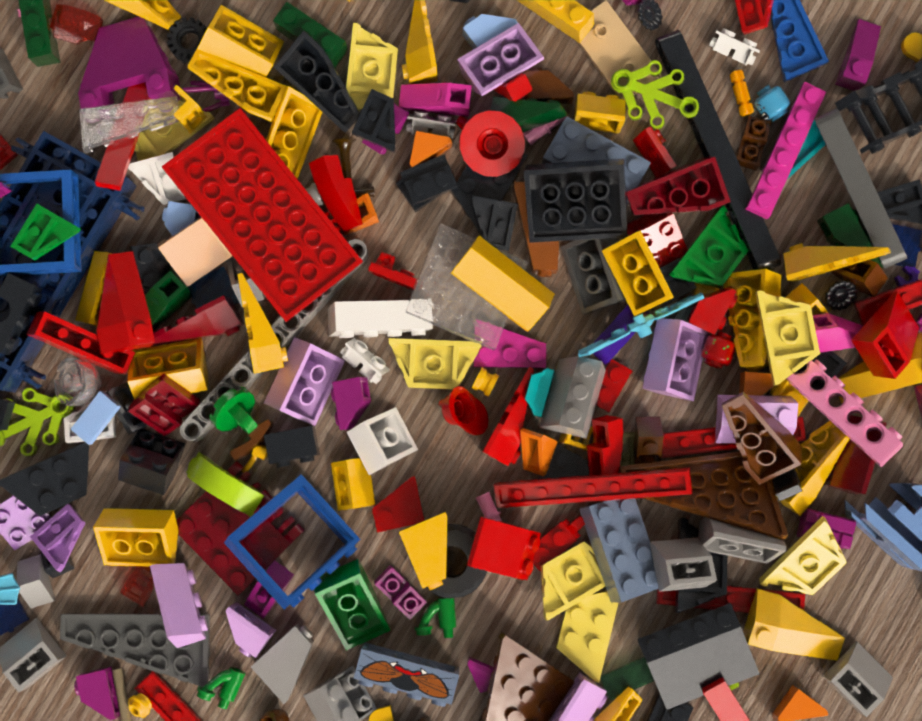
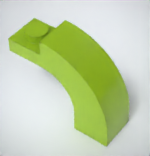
M200 452L188 465L186 473L189 479L218 499L249 516L253 515L264 497L255 487L228 473Z

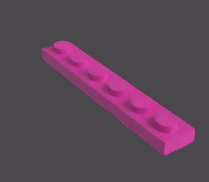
M807 82L802 84L747 204L746 210L762 218H770L826 91Z

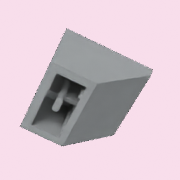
M698 538L650 542L659 592L703 588L717 581L712 555Z
M37 618L0 647L2 671L18 693L29 688L67 657Z
M857 641L822 676L858 713L865 717L884 700L893 679Z
M354 666L347 668L303 695L317 721H361L377 709L365 686L358 684L359 680L353 679L356 671Z

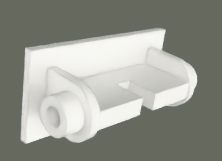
M725 28L721 32L716 30L719 37L718 39L712 38L709 46L713 47L712 50L728 56L731 48L735 49L732 59L746 66L747 64L753 65L756 56L753 55L754 51L760 52L756 48L757 43L747 38H744L743 42L734 38L736 33Z
M355 338L345 343L346 346L340 352L343 355L342 358L353 368H356L360 363L363 364L359 373L367 377L370 383L374 382L377 384L382 379V376L390 370L382 358L374 356L368 350L365 343Z

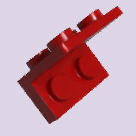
M672 212L645 214L627 224V237L641 230L659 268L678 258L681 259L688 250Z

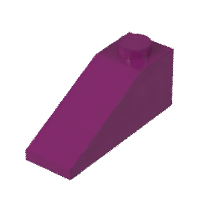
M862 19L857 20L835 85L855 91L861 89L866 84L873 65L881 26Z

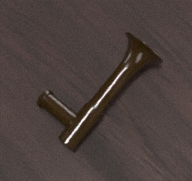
M355 138L332 140L340 150L344 178L352 179L350 149L352 143L357 140ZM374 187L354 189L356 198L367 193L369 197H375Z

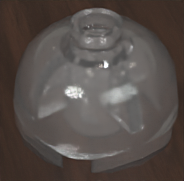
M66 358L59 364L56 371L60 372L59 380H54L55 394L61 404H66L65 406H84L91 402L101 388V379L97 368L89 361L79 358Z

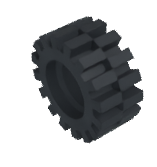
M186 17L181 18V23L178 20L175 21L176 26H171L169 28L171 33H167L169 49L178 60L185 64L190 62L207 30V27L200 20L195 21L192 17H190L189 21H187ZM188 33H194L199 38L197 46L192 49H186L181 45L183 36Z

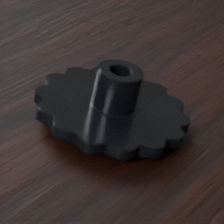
M641 0L638 3L637 9L641 25L651 31L659 28V25L662 24L661 19L663 16L658 3L654 0Z
M841 280L829 286V290L825 293L827 306L833 310L837 309L840 311L847 309L849 305L854 303L858 290L851 281Z

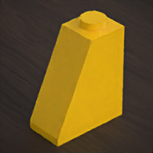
M446 512L399 532L422 589L427 586L429 590L435 589L443 585L442 580L446 579L448 523Z

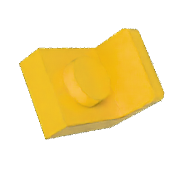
M787 379L773 386L770 391L772 396H792L798 403L797 418L808 403V400Z

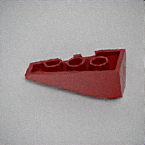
M131 251L108 254L96 328L100 354L151 347L155 343L134 253Z
M531 367L528 368L482 452L505 466H509L510 462L515 464L521 454V451L517 449L521 442L520 431L523 429L528 404L525 397L531 375H533L534 371Z

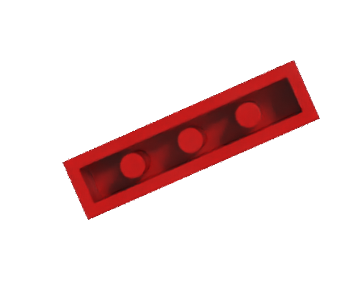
M45 311L36 313L27 333L28 336L115 374H126L135 354L132 350L100 354L96 334Z

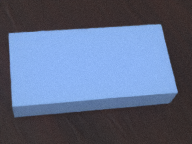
M99 391L71 430L88 445H91L121 406L107 393Z

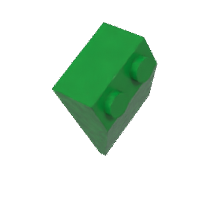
M359 559L338 567L330 575L325 573L320 577L322 582L314 589L315 595L346 650L391 631L370 580Z

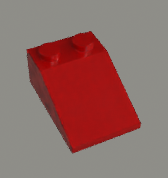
M480 517L467 566L516 579L528 580L529 575L533 571L535 553L540 546L541 533L517 525Z

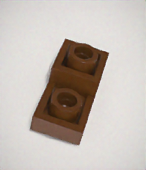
M748 116L736 155L740 166L755 171L758 170L763 149L768 140L771 122Z

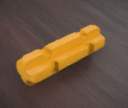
M735 70L731 72L730 79L731 83H734L733 90L737 104L740 105L739 112L742 117L749 116L754 112L752 103L749 102L751 98L747 84L743 81L745 76L742 70Z

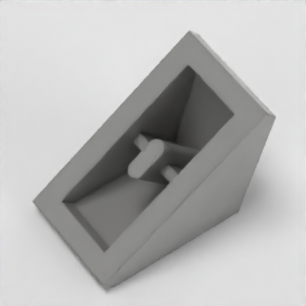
M41 554L18 561L16 582L20 587V594L29 607L34 608L56 601L49 575L44 571Z

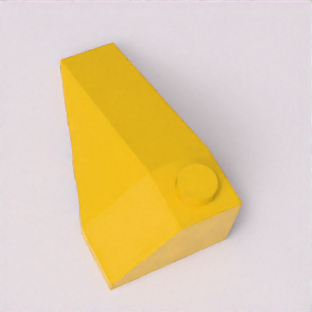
M768 269L733 272L724 283L723 288L732 286L737 291L735 295L738 296V299L732 309L728 308L730 313L728 319L730 325L733 326L735 334L734 344L740 367L764 366L767 351L755 292L764 291L766 294L779 297L781 295V275Z
M239 273L237 275L244 308L245 324L249 336L248 342L253 372L260 373L283 368V362L288 361L286 347H280V342L243 273Z
M756 589L743 630L749 645L776 652L838 661L845 640L844 636L813 618L782 595Z

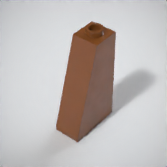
M514 182L513 193L515 202L518 204L517 210L531 270L533 273H537L539 277H552V274H556L558 270L559 241L529 243L525 182Z

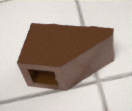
M660 416L636 417L634 428L635 464L661 461L664 435Z

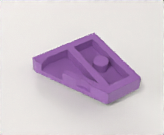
M67 504L30 536L55 570L61 572L64 569L85 525V521L72 505Z

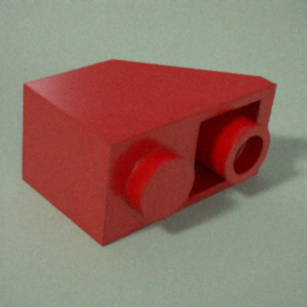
M729 286L704 295V299L694 304L687 318L688 323L714 335L717 329L721 331L727 320L725 314L728 308L732 309L738 299V296L735 295L736 289Z

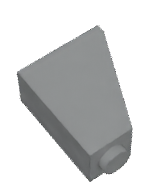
M299 624L295 625L251 666L283 704L291 697L314 643L311 638L313 634L305 625L302 627Z

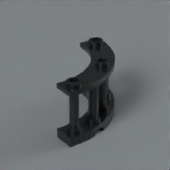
M922 61L914 64L915 70L911 72L909 70L903 74L899 72L882 80L881 84L876 87L870 85L855 90L835 102L839 111L848 109L849 112L852 111L869 144L859 149L861 154L868 151L871 154L877 153L885 148V144L905 135L911 138L922 132V120L915 123L899 93V86L910 81L911 84L915 85L922 98ZM884 93L886 96H890L906 126L894 133L877 103V97ZM862 103L864 106H868L884 137L877 138L861 108Z

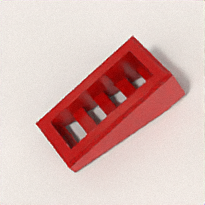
M520 73L493 90L511 101H517L531 92L532 86L526 74Z

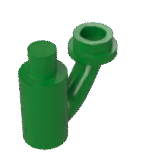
M437 598L436 601L428 606L419 626H415L414 630L416 635H430L433 627L429 625V622L434 614L438 612L439 628L443 629L444 638L454 637L453 628L456 627L454 598Z
M230 667L229 670H224L214 676L204 687L198 686L197 697L211 701V698L215 696L213 690L223 682L218 694L221 698L218 707L227 709L230 701L234 702L246 673L238 668Z

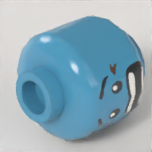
M767 85L757 92L759 97L754 101V106L764 120L771 119L774 122L789 112L787 108L790 106V100L780 86L771 88Z

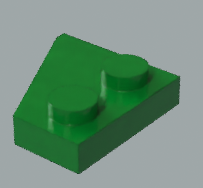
M36 204L10 247L33 260H37L79 233L81 229L41 205Z

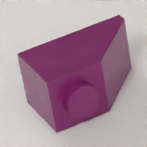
M275 560L266 570L267 574L283 591L294 576L285 566L280 565ZM258 581L244 605L264 619L276 603V600Z
M112 666L84 672L76 676L74 688L76 694L80 695L81 702L109 720L120 716Z

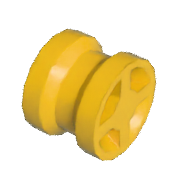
M482 367L472 389L481 390L484 392V395L489 397L499 375L490 374L487 372V369Z

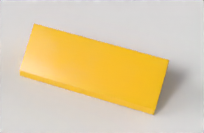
M286 86L266 141L298 179L322 111L305 95Z
M479 235L451 272L453 276L527 332L548 310L555 293Z

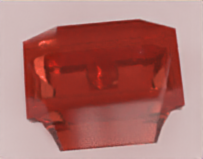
M56 4L50 28L53 30V38L78 45L86 40L95 42L98 30L102 27L103 19L83 9L65 4Z

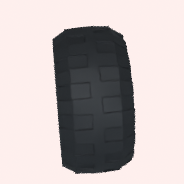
M447 524V546L461 548L466 554L468 563L476 533L463 525ZM466 565L460 574H446V579L442 580L443 585L429 591L435 595L450 599L466 596L480 586L487 571Z

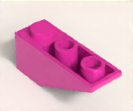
M456 83L401 85L399 106L405 110L469 117L472 85Z
M829 313L813 315L820 353L855 348L851 339L860 331L863 325Z

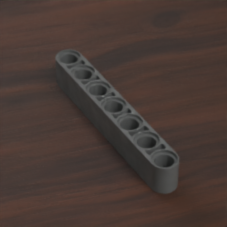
M838 108L815 118L816 125L873 246L888 247L891 250L890 254L879 257L884 269L908 259Z

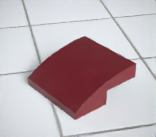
M162 374L128 407V412L163 436H166L182 425V418L199 406L200 399L165 374Z

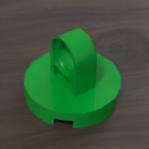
M241 387V390L238 391L234 388L228 390L215 402L214 407L216 410L214 415L210 414L211 423L220 431H230L240 426L247 434H250L258 427L257 423L250 416L255 405L254 395L245 387Z

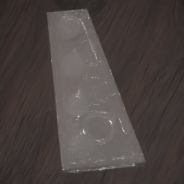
M177 96L79 109L84 154L92 152V148L103 144L105 147L115 144V140L127 136L129 139L136 137L141 131L147 129L154 131L179 122L173 115L179 109Z

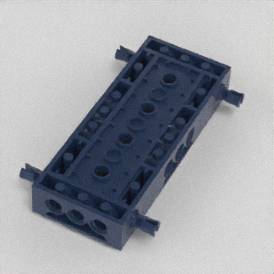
M45 131L42 132L35 146L27 143L20 137L16 138L15 140L24 148L21 149L12 145L11 151L27 158L18 173L72 170L78 175L82 272L16 276L43 290L40 303L37 307L33 308L30 314L31 320L28 327L22 330L18 338L20 342L17 349L11 352L10 356L0 353V390L13 393L17 391L23 380L39 389L42 385L33 376L43 380L46 379V375L31 368L44 345V342L27 335L36 313L45 311L60 318L90 267L94 251L100 250L121 212L135 220H139L140 217L132 209L144 212L145 209L144 206L130 200L137 186L128 177L125 176L120 191L96 187L95 179L101 162ZM62 181L11 184L10 189L12 192L5 195L0 202V265L64 261V242L37 260H33L10 247L36 204L63 218L62 203L56 201L57 194L62 191ZM6 276L0 277V285L3 284ZM0 297V322H2L10 314V305L5 299Z

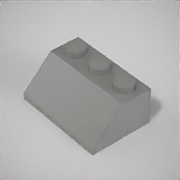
M579 356L558 360L540 422V428L587 439L606 372L602 361Z
M707 517L699 521L698 539L709 552L766 564L786 552V544L783 539L770 537Z

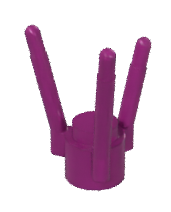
M191 81V85L199 87L181 88L186 93L214 91L215 100L220 99V102L206 107L202 111L211 112L223 106H230L229 100L231 99L206 81Z

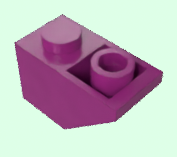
M356 377L332 382L331 397L336 403L335 421L340 430H351L354 428L370 404L371 397L367 377Z

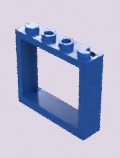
M55 170L0 174V182L4 184L62 181L63 219L80 228L79 179L74 171ZM80 232L64 242V261L0 265V277L7 276L8 273L20 276L82 272Z
M301 474L230 534L224 544L285 610L289 605L294 608L305 598L302 595L305 590L309 588L313 591L322 582L320 577L325 572L330 575L340 566L338 563L339 559L343 556L348 559L357 550L355 545L361 539ZM298 493L345 545L287 596L240 542Z

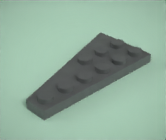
M161 613L61 614L60 639L102 652L104 655L116 657L136 666L175 677L183 682H189L204 687L209 682L210 614H200V616H205L208 630L204 631L206 639L179 648L167 638Z

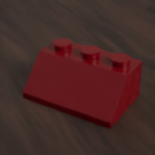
M850 415L848 421L851 424H858L862 421L863 417ZM881 422L886 427L887 423ZM872 430L867 434V439L876 442L880 440L882 434L878 430ZM849 439L824 485L850 494L866 495L875 461Z

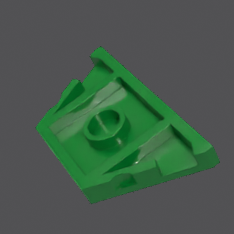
M725 206L719 208L669 274L671 277L715 288L723 286L748 252L744 241L739 237L735 224L732 225L729 221Z

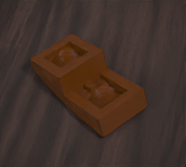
M268 419L259 424L256 429L248 434L251 438L250 441L230 451L234 460L239 461L265 439L264 435L269 434L274 426L272 420Z

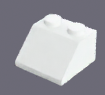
M396 407L363 421L347 431L369 475L418 450Z

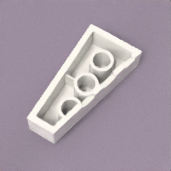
M431 300L334 302L328 308L329 337L351 338L354 335L377 337L378 334L396 337L402 336V333L411 332V336L426 335L427 331L433 329Z

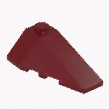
M715 156L701 158L626 191V197L633 215L709 211L731 202Z
M223 295L196 309L197 315L193 316L192 314L176 320L175 327L172 328L171 325L166 326L153 333L155 339L153 345L221 336L224 334L229 337L241 331L239 327L245 324L233 300Z

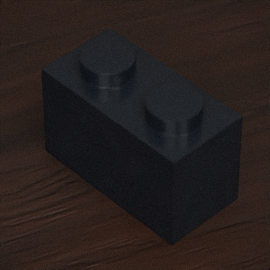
M315 426L264 435L269 464H276V468L290 466V461L300 459V463L315 461L314 456L320 455Z

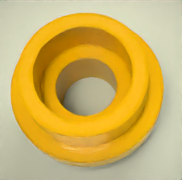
M144 694L133 695L128 700L129 711L134 716L145 718L150 713L152 703Z

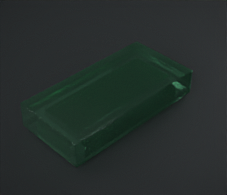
M645 657L639 658L600 677L609 700L617 698L627 687L635 690L654 681Z

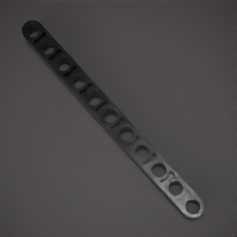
M676 30L656 38L655 45L667 74L669 75L675 69H679L684 73L682 84H672L677 97L680 99L693 97L699 103L698 113L694 117L687 118L703 156H715L731 201L725 204L739 232L740 239L744 241L748 249L746 254L753 270H770L780 266L781 259L764 219L746 210L752 192L680 30ZM676 73L672 79L679 81L682 76ZM691 104L685 106L686 112L694 110Z

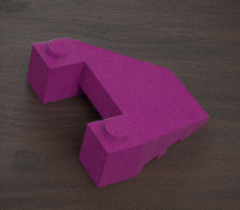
M138 16L101 27L98 30L78 92L82 116L95 124L117 118L113 91L146 82L148 97L159 105L181 100L173 89L176 85L180 87L178 75L171 67L165 52L159 46L158 40L146 19Z

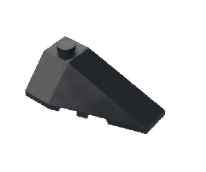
M304 30L274 68L346 133L357 121L360 111L324 48Z

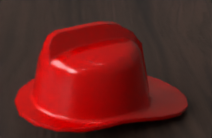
M456 386L449 395L438 402V405L442 408L443 418L447 423L460 426L471 435H481L486 431L489 419L485 406L463 386Z

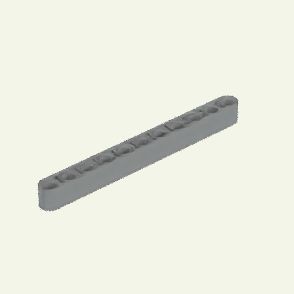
M359 239L350 240L348 243L352 248L357 246L363 248V253L359 257L364 263L368 258L366 245ZM361 265L332 286L328 292L318 297L314 301V307L311 310H302L294 317L298 320L295 328H287L286 322L281 316L275 321L271 327L275 334L281 336L280 347L287 348L294 337H297ZM250 350L182 423L180 433L184 439L195 442L201 441L213 429L214 425L210 419L206 418L205 410L209 406L214 407L215 402L221 397V392L225 388H234L238 391L241 390V387H245L248 390L264 373L253 372ZM246 370L249 375L248 379L240 383L237 378L238 373ZM192 424H196L199 428V432L195 437H191L188 432Z

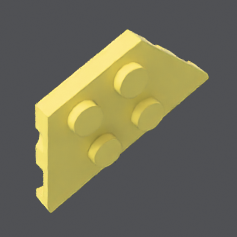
M353 23L346 89L358 110H361L371 89L391 98L394 97L398 48L390 43H385L374 33L371 34L361 28L359 24Z
M177 100L163 105L154 102L148 108L134 149L137 160L141 161L171 153L215 118L211 113L203 111L207 118L190 134L173 115L184 104L183 101Z
M757 291L755 295L773 386H775L820 354L811 305L794 302L781 296L777 297L766 294L764 291Z
M389 338V344L394 351L397 363L403 372L404 379L409 388L452 390L456 386H460L482 347V342Z
M822 516L759 578L760 585L768 587V584L782 586V590L800 591L801 593L813 595L846 564L844 554L826 518Z
M581 542L541 565L545 621L550 620L605 587L593 549L587 543Z
M607 591L594 593L565 610L556 645L560 652L597 683L600 681L618 603L610 602Z

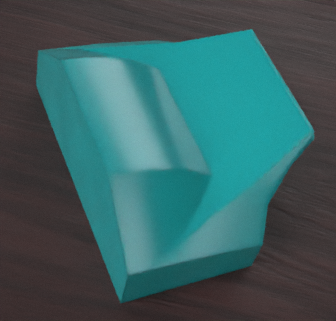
M546 368L540 373L531 375L525 400L534 417L542 419L555 371Z

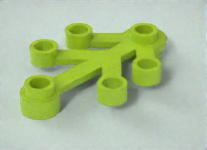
M653 60L647 66L633 72L627 69L616 71L612 75L611 85L616 92L623 94L629 108L628 115L631 120L637 121L643 115L642 108L636 105L632 91L642 95L650 115L651 127L657 130L664 126L665 120L659 114L654 100L679 109L680 113L686 118L694 117L699 111V103L695 98L685 97L680 99L659 90L671 84L680 85L683 83L684 73L679 69H675L669 75L648 84H642L637 81L648 75L655 77L661 74L662 65L657 60ZM652 65L659 66L657 72H652L650 68ZM674 74H680L682 76L681 79L674 81L672 79ZM622 78L628 80L624 86L619 84V80ZM691 104L694 110L686 112L685 106ZM638 109L640 113L634 117L631 115V111ZM660 118L662 123L656 126L653 124V120Z
M34 388L24 389L22 392L23 400L31 403L36 401L49 406L41 411L17 404L15 400L6 398L15 402L12 413L26 418L8 426L7 430H0V447L4 445L6 438L30 427L26 440L20 447V451L24 456L35 455L37 452L36 441L43 422L51 416L49 429L43 434L42 441L46 445H56L59 441L57 433L62 419L70 415L74 410V401L69 395L57 394L52 398L39 393ZM29 391H33L34 397L29 400L27 394ZM64 401L66 403V408L64 410H60L59 404ZM49 434L54 436V440L51 443L47 440ZM30 444L32 451L27 453L25 448Z

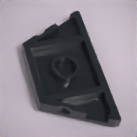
M523 154L519 164L512 171L498 177L483 176L473 171L468 165L466 166L457 181L458 188L452 190V193L463 207L468 218L475 225L479 234L481 233L472 205L471 195L503 200L528 158L527 154Z
M86 442L6 476L0 479V486L38 516H42L87 495L89 445Z
M686 518L678 520V539L698 538L699 530L689 524V520ZM709 552L713 558L717 581L703 588L676 590V613L727 594L728 555Z

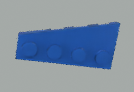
M774 0L770 16L783 81L787 82L826 65L829 60L800 0Z

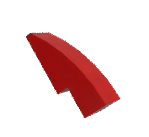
M323 155L310 162L309 167L319 194L343 231H349L363 225L352 179L344 178L338 155Z
M610 415L592 419L594 443L586 445L589 474L618 473L623 447V418Z

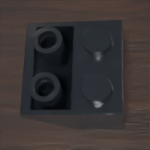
M144 429L139 430L119 461L118 480L165 495L176 474L185 443Z

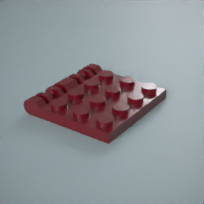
M236 461L226 471L237 477L244 467ZM246 471L238 479L246 482L251 474ZM256 482L251 486L255 487L258 490L261 487V484L259 482ZM266 490L261 492L264 497L253 515L273 499ZM206 491L176 520L178 535L237 596H240L256 578L224 542L230 534L252 516L235 509ZM280 507L240 542L264 570L305 531L298 523L285 536L282 534L295 521L292 516L287 518L279 529L272 524L285 510L283 507Z

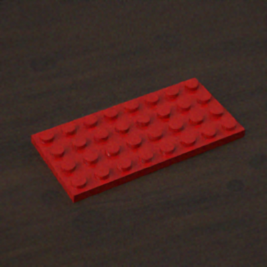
M241 108L162 166L164 172L285 322H288L363 263L362 259Z

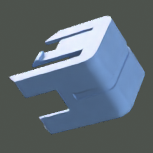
M889 484L896 493L916 510L914 514L898 500H895L887 508L875 497L869 505L864 503L865 513H859L844 500L845 516L847 518L855 520L856 526L900 566L922 572V484Z

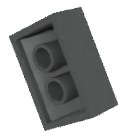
M617 238L574 240L561 246L582 314L626 301L602 253V250L617 243Z

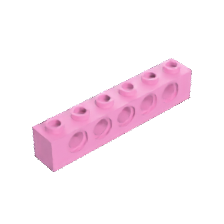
M817 359L814 362L811 360L806 363L807 368L803 373H793L786 378L796 390L880 467L903 447V443L900 441L902 436L893 427L887 429L881 424L883 419L874 410L868 412L862 406L863 400L855 393L849 395L843 389L845 384L836 376L832 378L825 373L827 368ZM820 379L825 382V386L820 390L812 388V383L815 380ZM835 396H840L844 399L843 404L839 407L830 405V400ZM853 413H859L863 418L860 423L851 424L848 421L849 416ZM872 430H878L882 436L880 440L872 442L867 439V434Z

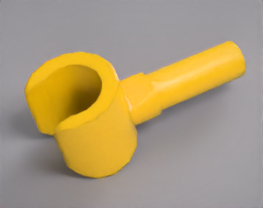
M260 444L253 449L250 460L242 470L243 473L250 470L257 458L266 459V446Z

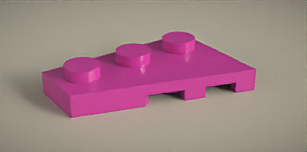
M474 319V342H482V347L474 359V368H546V343Z

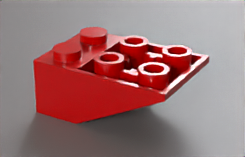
M895 291L851 341L873 376L896 379L910 363L919 326L898 291Z

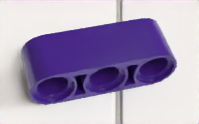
M629 305L625 307L594 343L601 339L606 340L612 337L611 332L624 327L625 331H627V325L634 322L632 318L634 315ZM648 310L643 312L644 317L651 314ZM630 331V334L594 352L593 355L606 365L636 332Z

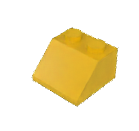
M583 92L577 95L573 120L593 131L619 134L625 122V100L620 99L617 95L601 97L596 96V93Z

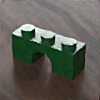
M18 0L28 58L37 67L61 63L57 40L54 38L49 25V19L53 18L50 0Z
M288 2L284 4L273 20L277 31L294 42L305 30L324 48L335 68L348 51L345 40Z

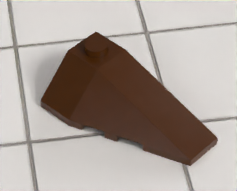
M742 392L722 403L730 430L733 431L737 449L740 450L744 468L759 485L802 465V446L786 427L747 394Z

